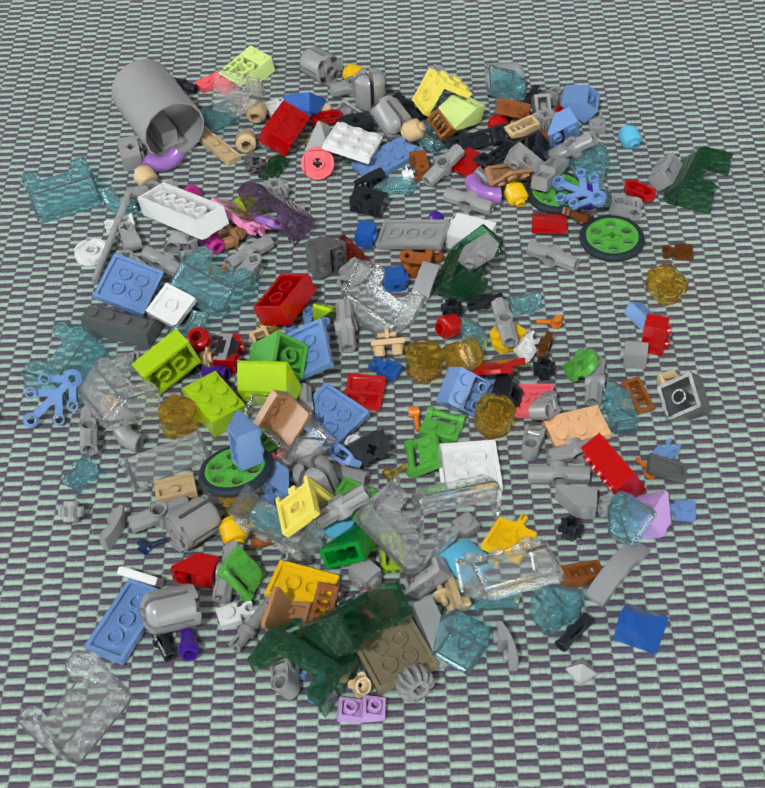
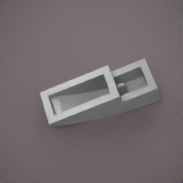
M554 155L540 164V171L532 175L531 188L544 192L548 191L553 186V178L563 174L570 159Z
M432 596L412 603V614L421 630L423 638L439 663V670L459 663L450 634Z

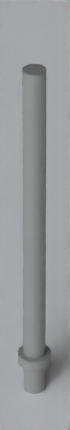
M125 191L124 197L120 200L119 210L91 280L93 283L99 282L118 232V225L123 219L127 206L130 205L132 195L130 191Z

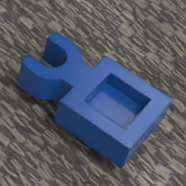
M378 356L373 357V363L375 364L368 363L370 371H377L378 376H386L387 380L395 382L403 371L402 364L390 359H386L383 362Z

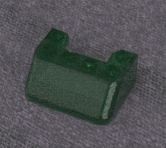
M704 146L680 160L683 165L674 183L666 187L663 195L664 202L710 215L717 185L712 181L703 180L707 171L729 176L733 153Z
M482 224L449 250L432 291L440 297L455 298L465 302L473 300L480 292H485L489 286L488 279L482 278V275L486 272L488 262L470 272L458 259L464 246L486 232L499 243L494 257H498L502 252L501 248L504 241L486 225Z
M397 580L357 594L305 623L300 628L304 636L326 654L339 658L347 654L348 651L352 654L361 650V645L365 642L364 638L368 640L376 636L377 630H385L391 627V624L394 627L406 622L405 617L412 614V611Z
M289 618L270 628L247 658V662L255 673L259 669L268 668L277 656L281 655L314 676L315 678L307 688V697L310 702L318 706L321 715L325 718L346 689L348 681L355 676L359 669V660L354 653L297 618Z

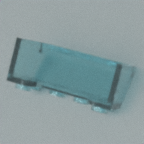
M85 156L77 157L71 161L72 171L43 180L35 172L20 175L26 196L38 222L48 223L96 208L102 203L92 170Z
M202 246L183 256L170 281V285L195 297L197 302L194 306L215 317L225 316L255 298L256 274L247 268H240L233 273H229L207 261L212 258L213 252L208 247Z
M58 320L53 327L54 336L62 340L58 349L48 363L31 361L24 367L21 373L26 388L57 389L62 383L49 382L47 385H42L38 381L39 375L42 373L63 375L67 370H77L82 376L81 384L76 387V402L78 403L83 399L108 361L109 352L85 327ZM45 375L42 376L40 379L41 382L46 383L48 381V377ZM70 375L68 377L69 382H75L76 377ZM32 389L28 390L29 393L34 394V391ZM68 389L62 394V402H69Z

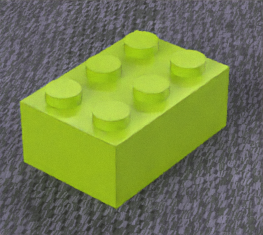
M175 329L131 365L150 390L159 397L196 367L201 360L188 340Z
M216 371L182 388L185 403L215 438L227 432V427L236 411L240 410L247 416L245 404Z

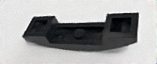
M508 123L445 139L447 148L449 150L453 145L458 144L463 150L468 147L475 150L500 143L508 135L504 130V126H507Z
M507 135L502 139L500 146L488 154L485 152L480 153L473 158V161L484 167L503 164L510 148L519 142L523 144L525 138L518 137L512 139Z

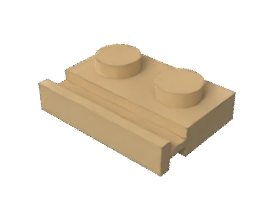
M193 472L153 481L157 501L168 502L184 495L187 499L198 497Z

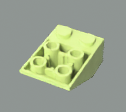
M249 46L220 70L219 74L241 86L265 80L275 71L272 57Z
M453 94L438 108L454 128L460 130L481 123L486 105L471 97L468 99L461 95Z

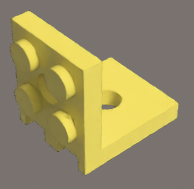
M429 68L412 101L423 115L429 116L444 89L468 99L472 93L468 89V85L461 82L462 79L456 75L450 76L444 70L440 72Z
M307 475L303 477L304 484L300 487L293 485L288 489V496L284 499L280 497L275 499L282 534L287 538L291 537L305 525L310 528L313 525L312 520L320 515L319 508L328 504V501L334 497L332 493Z

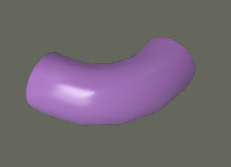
M173 147L163 156H156L148 152L141 165L150 166L154 172H167L176 168L185 155Z
M470 174L465 178V185L468 191L472 190L480 198L492 201L495 204H501V187H490L483 184L481 177L477 174Z

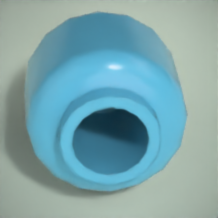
M625 125L620 129L618 139L625 149L631 148L634 150L639 147L642 136L636 126Z

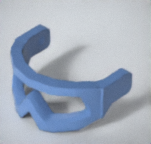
M335 442L334 452L331 453L330 457L342 464L360 468L362 462L355 459L340 443Z

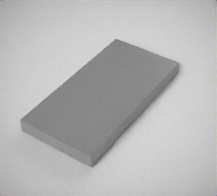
M448 219L384 220L375 246L377 249L427 248L442 250L450 222Z

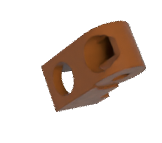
M425 150L409 152L410 167H415V178L419 181H422L421 177L429 170V162Z
M427 248L425 253L413 252L411 249H404L400 253L401 263L406 261L410 266L421 267L423 261L433 263L435 257L433 249Z

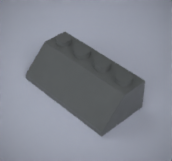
M88 306L80 318L84 334L148 349L151 348L165 323L157 319L100 306Z

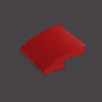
M470 147L465 149V155L452 167V172L466 178L468 175L473 174L479 166L483 169L486 168L473 161V158L479 155L480 152Z
M532 213V233L566 234L567 216L553 213Z
M525 358L488 361L477 366L472 373L478 376L513 373V366L526 365Z
M348 372L344 394L368 411L380 412L387 378L386 376Z

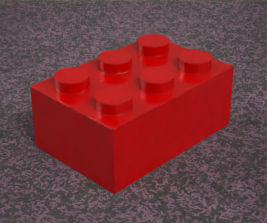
M283 100L263 127L258 141L286 157L304 131L311 116Z
M280 274L253 309L262 325L290 326L317 290L309 274Z
M600 432L581 447L585 453L582 457L620 501L623 499L628 505L647 490L633 470Z

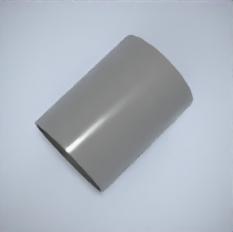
M151 59L135 60L124 66L116 75L112 84L111 97L123 117L152 154L163 156L171 147L185 154L198 143L204 129L203 116L162 64Z

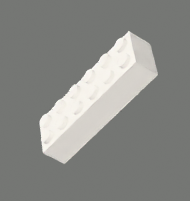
M165 182L137 198L144 216L201 240L209 238L211 234L229 224L223 205Z

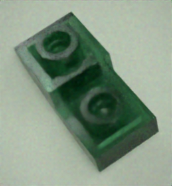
M282 154L274 155L268 159V165L258 171V177L264 180L274 178L275 176L278 178L290 163V158L284 157Z

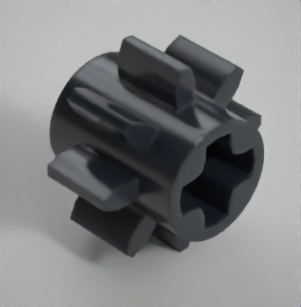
M455 298L446 299L445 304H441L442 316L450 313L458 316L463 314L462 302Z
M541 357L538 359V362H533V375H537L539 380H550L551 375H555V362H552L550 358Z
M569 515L566 518H561L558 532H562V539L565 538L571 542L577 538L581 539L585 525L580 524V517L577 518Z

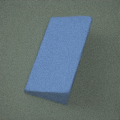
M630 302L624 311V314L642 331L647 313L654 314L642 302Z

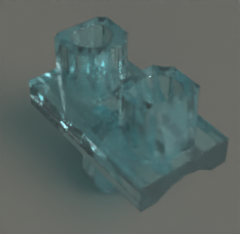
M527 292L523 296L509 298V307L513 318L527 313L533 315L535 311L543 309L541 292Z
M83 454L80 459H75L72 463V472L65 474L62 481L66 487L72 488L76 494H81L88 481H95L98 476L95 472L97 466L90 460L89 454Z
M257 502L247 521L275 539L280 540L283 534L279 515Z

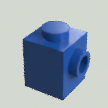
M360 220L355 231V247L372 249L378 238L377 223Z
M403 266L382 268L385 293L406 291V283H409L408 272H404Z

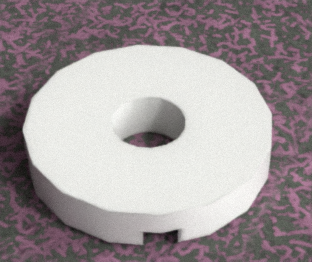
M91 238L90 241H87V239L81 241L74 248L76 261L86 266L97 265L106 242L97 238Z

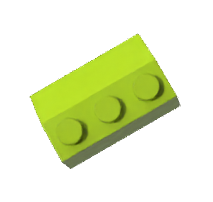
M238 361L237 391L245 403L264 404L272 390L288 392L297 400L302 386L288 362Z

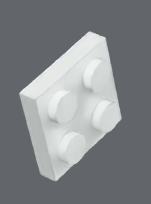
M166 283L146 309L148 315L177 329L197 300L195 297Z

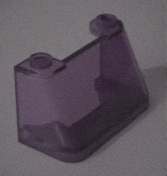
M247 181L237 189L246 211L252 216L257 211H261L263 214L269 209L275 211L278 220L285 225L289 234V242L294 246L314 226L315 222L311 214L271 187Z

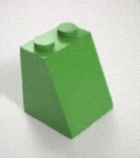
M276 331L251 345L249 361L288 362L297 379L301 380L303 379L308 345L280 331Z

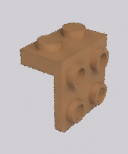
M506 164L491 165L484 168L490 187L497 186L501 188L510 182L525 180L534 172L533 168L513 171Z
M272 390L253 423L259 427L271 428L286 444L294 445L310 419L311 413L288 392Z
M274 586L272 593L268 597V604L265 613L262 615L261 625L279 644L302 647L308 629L312 603L292 601L280 587Z

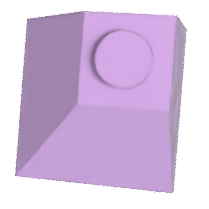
M665 490L639 495L632 501L618 525L646 540L663 537L671 524L668 492Z

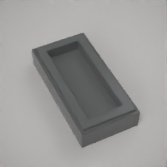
M649 453L647 455L646 473L684 484L687 479V464Z

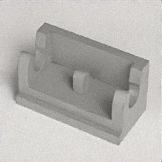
M437 555L433 556L434 564L414 578L408 579L407 576L403 578L406 593L420 600L436 589L438 585L451 578L452 575L444 557L440 556L438 558Z

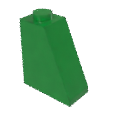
M372 521L353 525L319 549L326 569L365 561L379 540Z

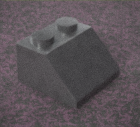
M691 371L657 386L667 422L692 420L712 412L702 377Z

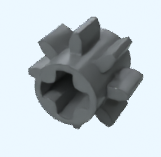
M250 152L249 155L243 156L245 159L242 164H244L245 171L251 169V173H254L256 170L262 169L260 165L263 161L260 158V154L255 155L254 152Z

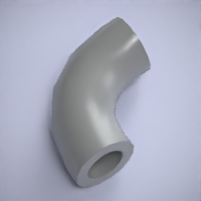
M120 408L112 423L113 436L121 446L138 453L143 446L144 435L132 429V424L136 419L133 412L126 408Z

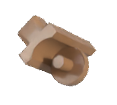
M229 223L223 229L216 231V235L225 243L224 248L226 250L234 247L238 251L240 247L238 241L244 239L246 230L239 226L232 227Z

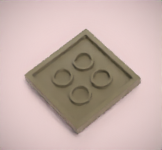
M409 613L349 638L354 652L378 695L396 688L394 680L398 678V673L405 670L404 667L409 668L411 664L417 666L421 663L430 672L439 669L438 661Z

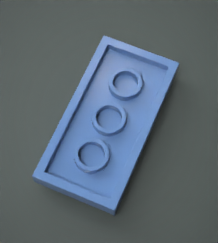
M400 136L379 147L369 164L355 160L351 165L362 176L380 167L385 172V176L409 163V152L421 151V149Z
M129 578L85 643V651L124 665L146 631L140 615L142 597L147 592L159 589Z

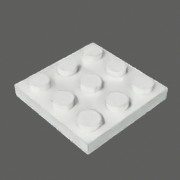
M337 122L325 139L322 149L369 164L381 144L383 136L375 132L365 131L359 127L349 126L344 122Z
M495 440L439 444L442 467L439 468L442 496L503 491Z

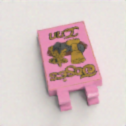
M211 198V201L223 205L227 218L240 228L247 230L248 234L256 235L257 233L254 232L256 230L260 236L266 235L265 229H272L270 226L254 221V216L236 202Z

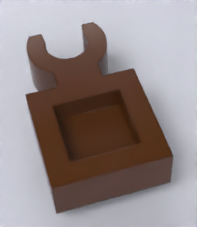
M563 207L562 214L571 216L579 224L585 225L594 218V215L580 210H571L570 207Z
M675 244L674 247L670 245L662 246L663 259L675 257V261H693L692 244Z
M546 331L544 338H540L538 344L539 351L537 353L538 359L548 357L553 346V332Z

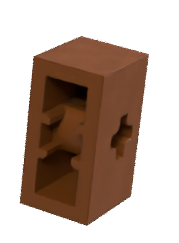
M497 98L493 114L523 119L529 116L531 104Z

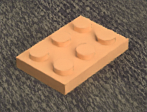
M598 405L556 414L551 420H542L553 448L565 445L569 439L574 437L584 440L594 437L600 432L606 439H610L612 435Z

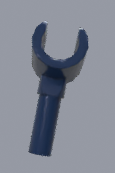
M162 538L149 543L145 539H140L137 541L139 546L137 550L143 555H147L153 547L166 543L167 539Z

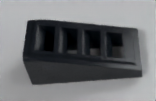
M380 167L354 180V189L360 184L361 187L374 190L386 187L385 172Z

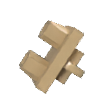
M384 327V333H377V337L380 340H371L370 345L374 356L385 357L384 348L390 347L392 348V356H402L405 344L404 337L390 338L396 337V332H388V327Z
M451 573L452 577L443 584L438 585L437 591L433 593L434 600L439 603L442 602V605L447 607L450 618L457 617L459 611H467L471 606V600L468 596H460V593H463L465 590V583L460 579H455L453 573Z

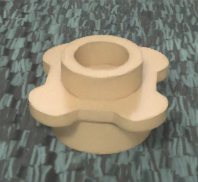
M209 346L200 353L202 365H208V367L213 366L212 359L214 352L210 351Z
M362 671L358 672L357 676L354 679H350L347 683L348 688L352 689L354 697L357 699H361L363 695L368 694L372 689L370 679Z

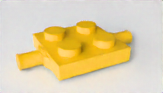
M520 514L517 521L507 520L499 516L481 543L482 550L494 555L490 560L491 566L497 567L502 559L518 566L520 565L537 537V532L528 529L524 525L528 520L527 515Z

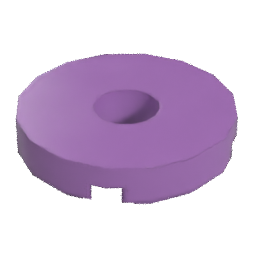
M254 213V221L273 228L286 229L287 222L270 215L263 217L261 213Z

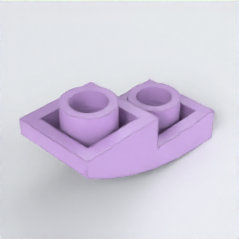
M363 695L362 699L339 697L337 721L351 723L385 720L386 698Z

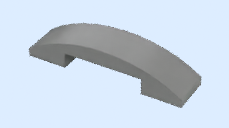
M634 539L628 541L602 568L585 593V597L603 608L615 594L618 585L636 564L640 565L651 549Z

